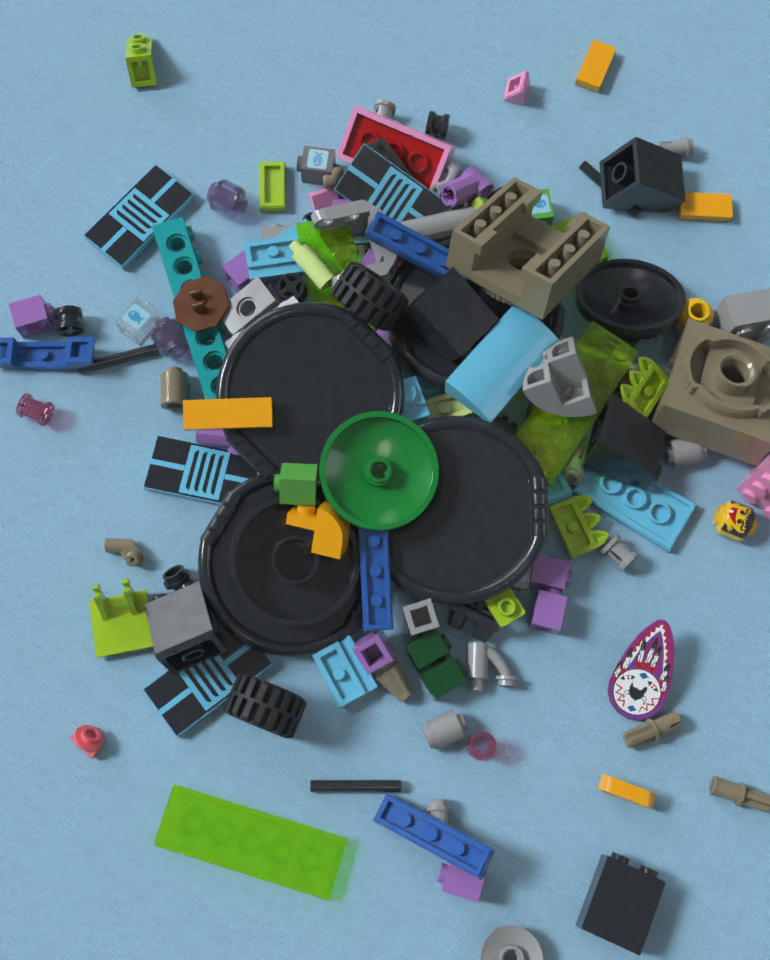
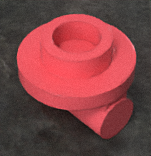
M83 725L77 728L70 740L93 759L100 752V748L104 743V736L96 727Z

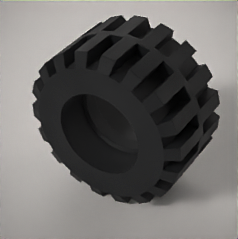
M350 261L331 289L334 298L342 306L366 323L382 331H390L409 304L405 294L358 262Z
M238 674L223 710L234 718L287 739L294 737L307 702L299 695L251 675Z

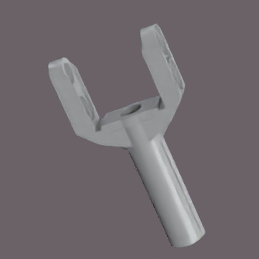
M362 199L318 209L311 214L314 228L323 231L367 222V230L377 211L383 212L378 207ZM470 206L399 223L433 241H439L451 237L452 231L476 210ZM370 241L376 263L366 265V267L387 279L399 256ZM343 271L339 275L331 279L332 288L341 276V274L343 273Z

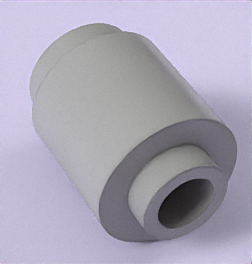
M682 439L669 440L666 442L667 446L663 459L672 468L699 463L701 459L706 458L707 448Z
M453 710L427 721L428 724L422 726L430 749L435 747L441 749L464 739L465 735L463 732L468 730L462 714L456 715Z

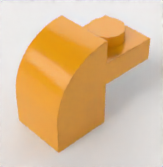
M327 500L318 509L315 505H295L287 513L286 524L314 531L311 553L340 559L348 549L350 523L340 517Z

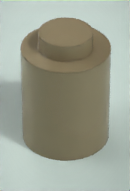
M169 367L160 374L161 408L171 411L183 410V400H189L188 373L182 371L180 367Z

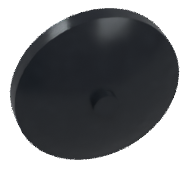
M611 259L597 263L577 284L575 303L580 314L598 329L621 337L645 338L662 334L679 322L684 311L686 296L680 282L671 273L657 265L635 259Z

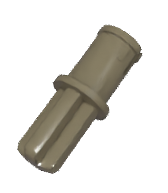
M671 711L669 714L654 720L646 719L645 724L623 733L624 742L630 749L652 740L657 742L660 740V737L682 729V723H677L681 719L676 711Z
M718 776L712 777L709 785L710 795L733 801L735 806L742 804L763 812L769 811V794L748 788L743 782L736 784L718 778Z

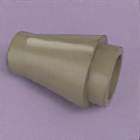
M393 660L374 671L377 675L375 679L392 693L399 702L404 701L414 693L399 661Z

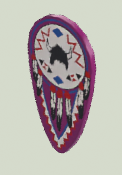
M659 619L645 627L628 646L609 679L607 692L610 703L617 713L627 719L643 720L651 718L660 712L666 702L671 685L675 651L673 634L667 621Z

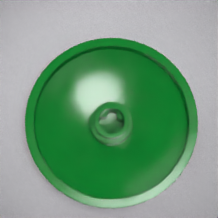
M385 411L362 413L342 423L327 440L322 451L319 466L321 488L326 500L334 511L350 524L374 531L395 529L419 516L433 498L439 477L436 451L425 432L406 417Z

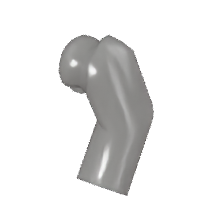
M454 161L449 162L444 169L447 174L446 179L432 185V192L439 197L441 196L439 190L442 185L459 178L463 173L461 166L457 165Z

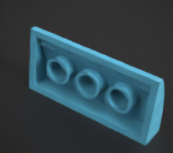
M513 305L445 381V392L483 420L492 423L523 387V380L529 367H538L544 360L542 353L560 341L535 315Z

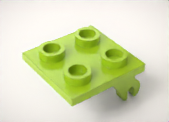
M129 579L122 580V585H124L125 589L123 590V595L106 597L99 584L92 586L95 596H93V600H89L96 658L153 648L144 604L149 602L148 591H134Z

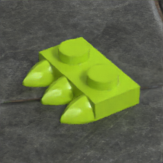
M639 357L638 363L641 372L636 370L629 371L632 386L622 384L620 385V392L624 402L647 418L666 389L669 378L652 359Z
M574 496L548 507L550 517L570 560L596 550L603 545L609 536L608 532L602 530L591 531L597 525L601 516L596 513H582L592 502V498L589 496Z

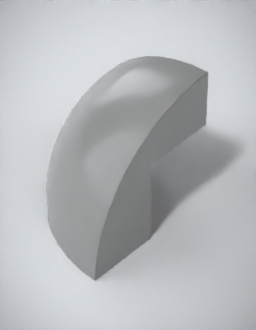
M573 336L545 350L542 353L544 360L538 367H529L523 380V392L535 406L545 412L564 417H583L597 414L590 383Z

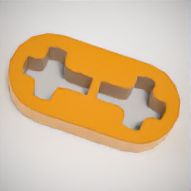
M602 774L598 790L651 810L657 796L653 792Z

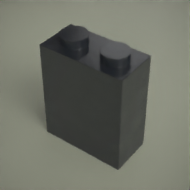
M612 852L611 856L601 854L576 926L640 956L666 882L658 879L659 872L640 865L638 870L629 866L630 859L618 853Z

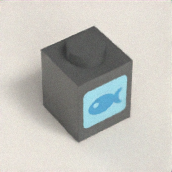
M304 146L303 156H298L297 172H301L302 183L323 185V176L332 175V169L336 166L335 149Z

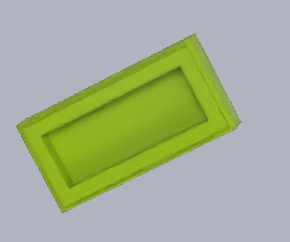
M259 162L260 213L286 212L285 162Z

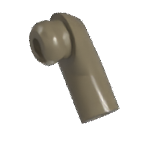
M341 167L333 168L332 175L323 176V186L325 189H335L345 173Z
M105 539L104 548L106 553H121L126 560V564L131 567H135L143 561V552L134 540Z

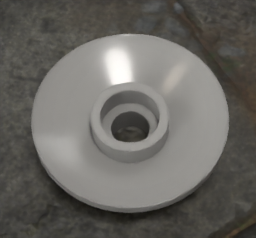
M514 925L502 926L491 932L485 939L480 953V960H505L506 953L510 951L515 953V960H543L542 949L537 939L526 929Z

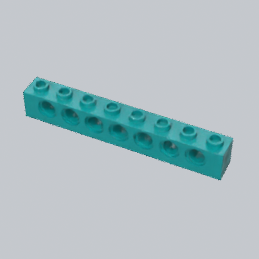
M183 217L152 225L174 299L185 282L207 276L206 271L200 272L198 265L203 264L199 249L192 248L191 242L196 240L191 225L186 227ZM177 248H184L181 251L175 252ZM191 270L190 273L182 275V272ZM222 320L217 327L198 333L183 326L205 399H216V386L220 368L212 370L210 367L215 363L222 364L228 351V347L222 341L220 335L225 333ZM206 340H215L211 345H203Z

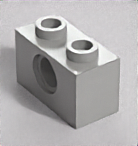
M257 276L228 300L230 308L222 321L232 335L245 329L263 314L279 306L280 301L269 286ZM255 308V312L249 316L250 311Z

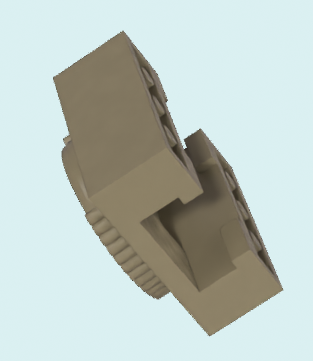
M514 177L452 231L446 267L450 269L454 267L460 275L477 283L492 298L520 307L543 320L600 261L611 226L581 211L567 224L565 233L531 216L533 207L541 200L543 191Z
M688 318L674 342L667 368L672 369L666 390L657 401L652 422L662 428L665 434L757 466L770 451V347Z

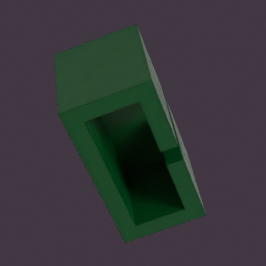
M437 629L405 647V652L433 701L466 682L464 675L467 674L460 659L454 660L451 657L449 650L452 649L448 638L444 633L440 635Z

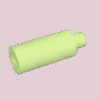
M294 240L289 245V248L294 253L292 258L321 291L325 290L331 285V279L335 276L307 244L301 245L298 240Z

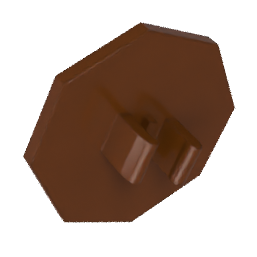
M207 276L185 282L173 300L176 321L196 333L217 327L230 308L226 287Z

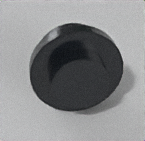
M175 565L169 568L163 574L165 588L167 590H179L183 584L189 583L191 572L189 569L184 568L183 565Z

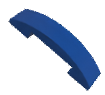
M14 337L0 338V368L57 371L93 365L96 339L95 337H67V341L18 342Z

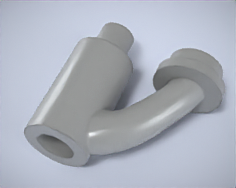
M468 643L467 679L472 680L471 691H483V680H488V660L495 665L500 673L499 676H496L498 686L516 687L518 677L512 676L505 660L497 650L488 646V643Z

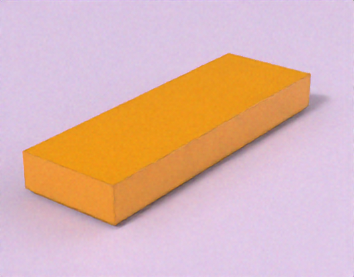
M272 397L183 400V430L273 428Z

